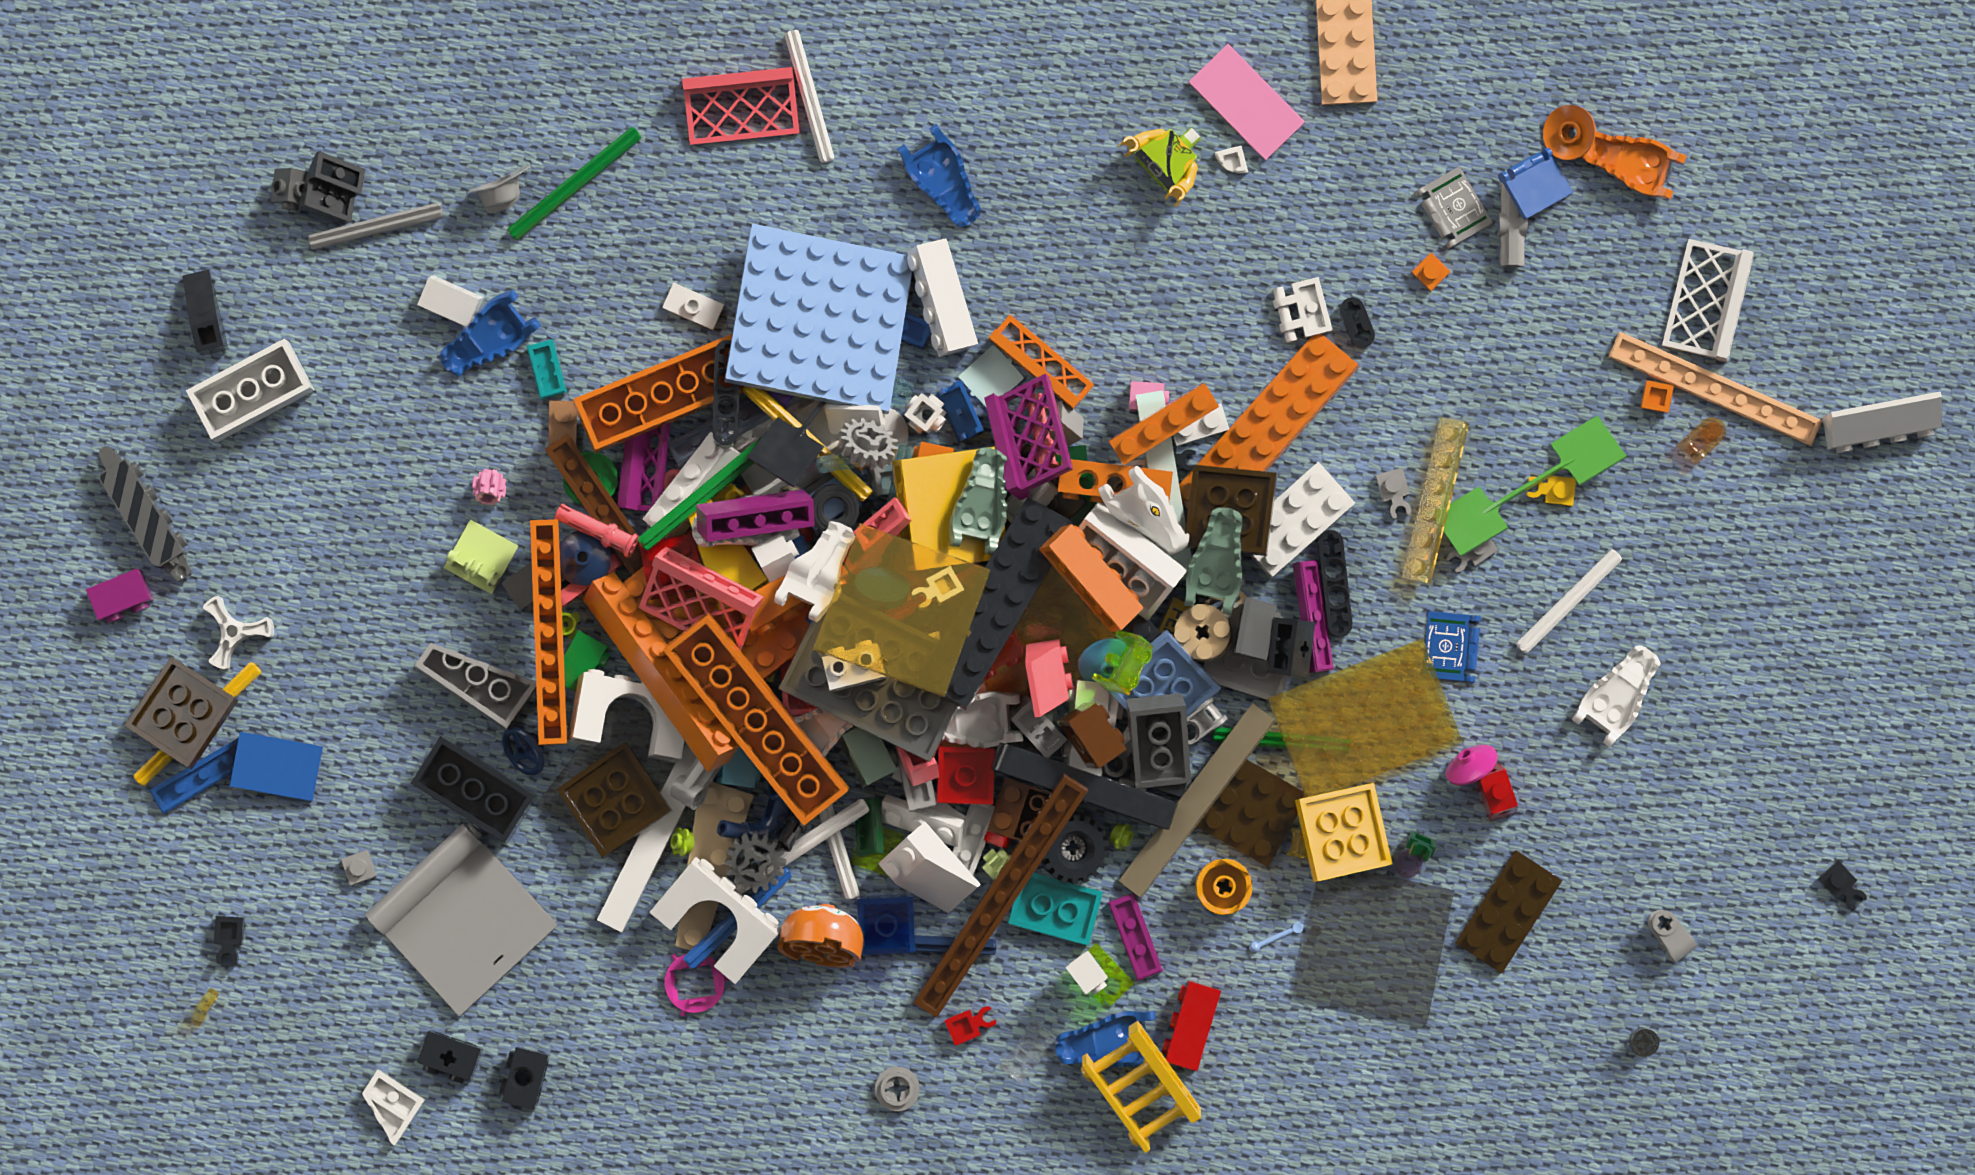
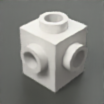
M922 393L919 397L914 396L906 406L908 411L904 414L910 419L908 425L919 434L923 430L929 434L933 430L937 432L946 421L944 416L947 412L942 409L944 403L932 393L929 397ZM925 410L932 411V416L929 420L923 418Z

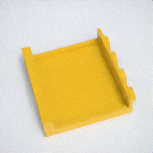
M979 449L892 461L896 498L902 502L912 520L901 531L906 571H922L988 561L992 557V555L984 552V542L962 537L959 547L950 546L949 543L951 513L963 491L972 470L974 456ZM1005 525L1000 535L998 545L1006 533Z

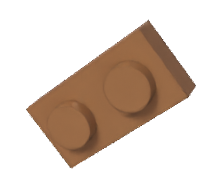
M549 401L548 446L567 433L577 447V411L573 401Z

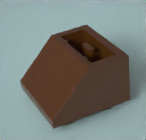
M1005 777L987 830L1020 841L1051 793Z

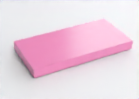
M1229 44L1188 82L1265 161L1305 123Z

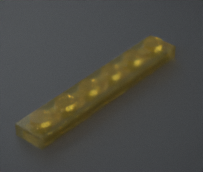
M1440 417L1402 574L1403 579L1431 584L1469 423L1465 421Z

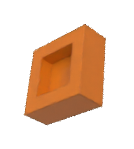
M1430 253L1411 273L1431 292L1451 271Z
M1646 380L1640 408L1668 414L1674 386Z

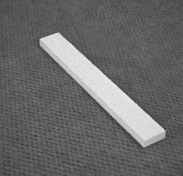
M687 743L683 747L681 760L675 763L661 791V794L673 811L640 833L597 919L620 932L624 931L686 805L670 796V789L680 775L687 773L697 758Z

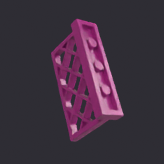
M1043 374L1003 395L997 396L992 393L984 397L996 448L1007 457V461L1004 464L1003 477L1009 493L1021 501L1030 496V490L1073 470L1050 377L1047 374ZM1043 385L1044 392L1040 400L1031 398L1035 389ZM1019 397L1022 400L1016 412L1010 410L1008 402ZM1029 402L1037 404L1030 418L1022 415ZM1043 408H1047L1050 411L1045 424L1037 421ZM1020 419L1028 422L1021 435L1015 432ZM1034 425L1042 427L1036 441L1028 438ZM1049 431L1056 434L1051 447L1043 444ZM1026 442L1034 445L1027 459L1021 456V451ZM1040 448L1049 451L1042 465L1034 462ZM1055 454L1060 455L1063 465L1054 469L1049 468ZM1031 466L1040 468L1036 477L1028 481L1026 475Z

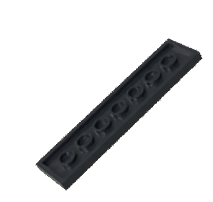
M1029 497L1026 498L919 676L917 684L967 710L1053 566L1039 548L1061 527L1070 524L1076 526L1075 522Z

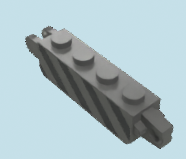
M104 446L102 449H99V459H101L106 469L101 473L100 482L152 565L166 568L178 582L192 575V569L185 556L187 551L184 547L188 543L180 531L175 533L170 526L173 519L165 508L160 510L155 500L159 497L150 484L145 486L140 477L144 473L136 461L131 463L126 458L122 460L117 451L112 449V447Z

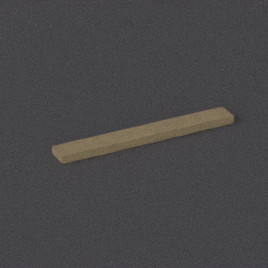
M1252 703L1177 802L1178 805L1170 830L1162 828L1156 830L1119 879V882L1140 898L1145 895L1276 720Z

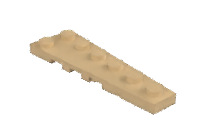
M715 782L710 783L707 787L706 799L695 811L692 831L694 847L689 854L687 867L697 857L699 860L704 859L714 867L713 872L719 877L727 878V871L730 866L725 865V860L731 857L727 854L728 848H735L732 844L734 839L718 835L717 827L721 820L740 824L745 822L754 796L753 794ZM706 900L690 907L679 920L675 946L687 950L694 948L709 933L719 902Z

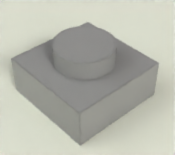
M368 850L341 859L350 885L377 876Z

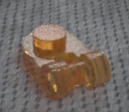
M1707 418L1684 437L1677 446L1681 451L1685 450L1691 456L1690 460L1692 463L1697 465L1724 439L1726 427L1723 421L1718 418ZM1697 437L1704 443L1700 450L1693 443Z

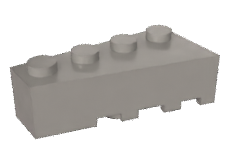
M433 643L429 644L415 664L416 671L504 731L514 724L537 691L536 682L533 680L522 678L514 673L498 669Z

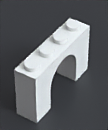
M588 669L587 672H583L578 676L567 741L589 746L599 744L605 713L609 704L617 698L627 697L641 702L648 709L652 717L653 730L648 758L672 763L681 760L684 739L642 681L641 683L631 682V678L624 675H615L614 678L604 676L603 671Z
M695 857L649 913L672 930L688 909L698 902L712 900L727 906L736 918L737 936L714 967L736 984L778 935L781 928L778 926L779 922L769 913L764 914L756 908L757 903L747 895L742 896L737 892L733 882L726 877L721 878L713 872L714 867L709 862Z

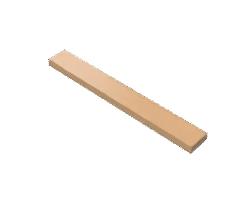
M1622 332L1618 333L1608 356L1612 360L1809 446H1812L1823 421Z

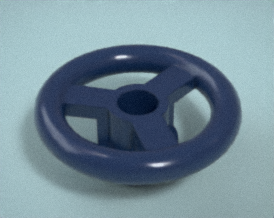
M511 726L505 730L502 735V746L507 758L523 774L529 776L538 775L544 767L542 752L544 746H539L538 735L529 733L517 726ZM511 735L516 743L515 753H513L510 744ZM528 759L535 764V767H528L521 763L520 760Z

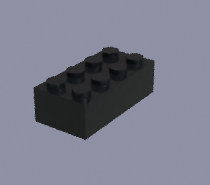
M442 736L439 737L410 783L504 843H509L537 798V795Z

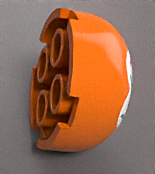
M833 905L805 906L793 911L783 922L778 950L783 955L796 961L799 960V956H802L803 959L816 962V965L833 968L853 967L855 961H861L864 941L860 925L852 916L844 911L835 909Z

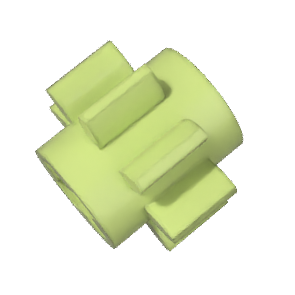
M1003 848L998 852L991 849L983 857L987 863L982 868L994 880L1010 855Z

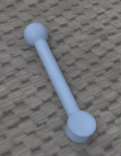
M1296 922L1291 928L1258 943L1252 942L1249 945V949L1251 952L1256 953L1261 947L1294 932L1301 933L1303 925Z

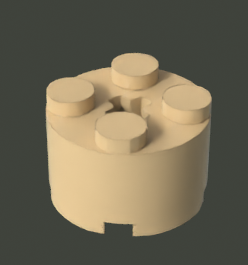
M1197 604L1188 608L1180 615L1175 625L1174 636L1191 658L1197 662H1212L1222 658L1228 652L1232 644L1233 632L1230 621L1219 609L1211 605ZM1208 627L1209 638L1202 637L1199 640L1200 635L1198 631L1200 629L1205 630Z

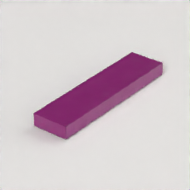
M1318 560L1293 563L1300 618L1301 620L1315 622L1309 673L1334 670Z

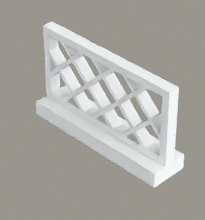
M1688 239L1662 346L1715 358L1728 363L1754 257L1753 251L1744 249L1741 251ZM1692 247L1704 249L1709 259L1695 266L1690 258ZM1710 251H1714V252H1718V253H1717L1716 255L1712 256V254H1711ZM1724 254L1736 256L1733 267L1725 272H1722L1715 260ZM1713 262L1720 275L1706 283L1699 269ZM1688 263H1690L1693 269L1686 272ZM1696 272L1703 285L1689 293L1684 285L1685 277ZM1731 273L1730 281L1726 278V275ZM1723 278L1728 286L1726 294L1716 299L1709 286ZM1682 288H1683V290H1684V292L1686 293V295H1685L1684 297L1680 298L1681 292H1682ZM1706 288L1713 302L1699 309L1692 296ZM1689 298L1696 312L1682 319L1677 311L1678 304ZM1725 299L1724 306L1722 309L1719 302ZM1716 305L1721 312V318L1714 324L1709 325L1702 312ZM1699 315L1707 328L1693 336L1685 323ZM1675 316H1677L1680 322L1673 325ZM1681 325L1690 337L1681 344L1669 341L1672 330ZM1718 326L1717 334L1715 335L1712 329ZM1709 331L1715 340L1713 350L1700 348L1695 339ZM1693 342L1695 347L1688 346L1687 344Z

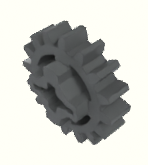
M754 831L751 838L747 833H743L742 842L735 838L732 843L735 848H728L727 854L731 857L726 858L725 865L732 867L728 869L727 875L736 876L733 881L735 885L740 881L744 883L742 888L744 891L748 886H752L754 893H757L759 886H762L767 891L769 889V882L776 886L779 881L777 876H783L785 870L781 867L785 866L787 861L785 858L780 857L784 854L785 850L784 848H776L777 839L772 842L768 841V833L763 838L759 837L758 831ZM741 850H744L745 858L738 862V854ZM754 858L755 861H761L760 866L756 862L751 863V859ZM771 862H774V868L768 874V869L766 866L771 865Z

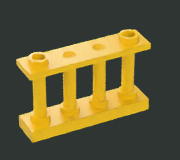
M1138 1021L1129 1026L1127 1042L1098 1061L1093 1062L1087 1053L1082 1056L1081 1071L1088 1082L1093 1081L1130 1131L1128 1136L1136 1147L1140 1146L1145 1153L1150 1151V1140L1148 1137L1180 1116L1182 1118L1187 1117L1191 1123L1201 1118V1107ZM1140 1051L1145 1058L1143 1064L1112 1084H1109L1101 1071L1131 1052ZM1148 1073H1155L1160 1079L1159 1085L1125 1106L1117 1093ZM1171 1095L1176 1101L1175 1107L1141 1128L1132 1115L1160 1097Z

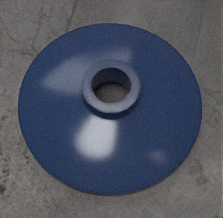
M575 531L567 535L559 544L560 573L567 581L575 585L588 586L591 585L592 581L608 573L612 561L610 547H603L600 540L583 532ZM579 553H587L588 559L586 562L578 561Z

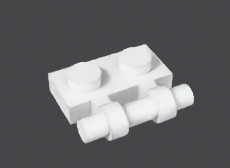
M1319 277L1291 284L1293 295L1285 296L1283 287L1273 289L1275 297L1273 304L1274 308L1278 309L1281 320L1279 327L1281 333L1285 335L1286 343L1297 340L1295 330L1299 328L1303 329L1305 338L1332 331ZM1296 304L1300 319L1292 321L1288 306Z

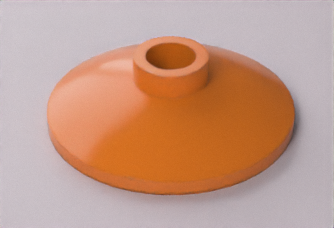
M1563 105L1555 109L1546 119L1543 128V139L1546 147L1552 150L1555 157L1564 160H1574L1585 155L1592 147L1596 136V127L1592 116L1587 110L1576 105ZM1575 128L1576 136L1571 138L1569 131Z

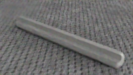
M434 203L310 234L308 236L309 244L315 250L440 219L443 217V209L440 203Z

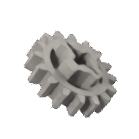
M861 418L859 423L854 419H851L849 424L844 423L837 437L839 441L837 447L844 449L842 456H850V462H859L861 468L869 465L871 470H874L876 465H878L881 469H884L885 465H891L898 451L896 446L898 440L892 438V431H884L885 425L878 427L875 425V420L866 422L864 418Z

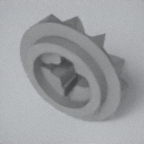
M898 1066L884 1070L878 1077L875 1085L878 1101L883 1107L891 1111H903L910 1108L916 1102L920 1091L919 1082L915 1074L907 1068ZM895 1077H897L900 1085L910 1086V1089L901 1092L900 1101L897 1100L894 1092L885 1091V1089L894 1086Z

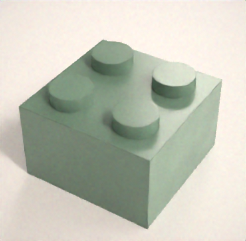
M857 727L843 734L838 740L862 789L897 771L895 766L899 764L892 749H886L883 739Z

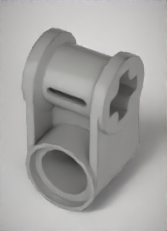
M1212 697L1202 703L1187 717V725L1193 726L1196 731L1195 737L1192 740H1188L1189 745L1197 742L1207 733H1211L1228 719L1226 715L1222 716L1214 706ZM1205 710L1209 712V714L1213 717L1214 721L1210 718V716L1206 713Z
M1656 910L1650 914L1648 927L1659 941L1663 951H1668L1670 954L1668 957L1673 963L1678 962L1697 948V944L1692 936L1683 928L1672 912ZM1659 917L1668 919L1665 922L1666 929L1657 926L1660 923Z

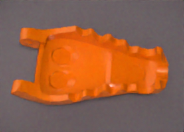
M1596 131L1592 147L1581 158L1590 164L1602 168L1636 192L1646 196L1671 200L1673 191L1663 187L1671 163L1684 165L1687 155L1676 152L1653 139L1618 135L1609 136Z

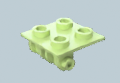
M470 519L455 548L449 552L446 558L447 562L443 568L493 594L519 546Z

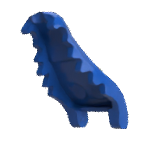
M936 123L929 128L935 138L933 141L910 154L909 149L904 144L898 147L897 151L913 182L947 213L950 220L956 226L964 227L973 223L980 216L981 207L972 193L959 151Z
M514 289L489 300L475 314L457 338L443 348L439 354V359L448 372L459 377L464 371L472 368L474 365L480 366L486 362H491L495 357H504L507 353L513 352L530 334L541 327V323L536 318L525 322L511 304L518 298Z
M1155 1011L1119 1012L1078 1030L1061 1033L1057 1036L1055 1042L1057 1057L1063 1064L1082 1063V1056L1087 1053L1091 1060L1096 1062L1127 1042L1129 1026L1136 1021L1146 1031L1145 1021L1155 1020ZM1133 1051L1111 1066H1135L1142 1064L1145 1058L1140 1051Z

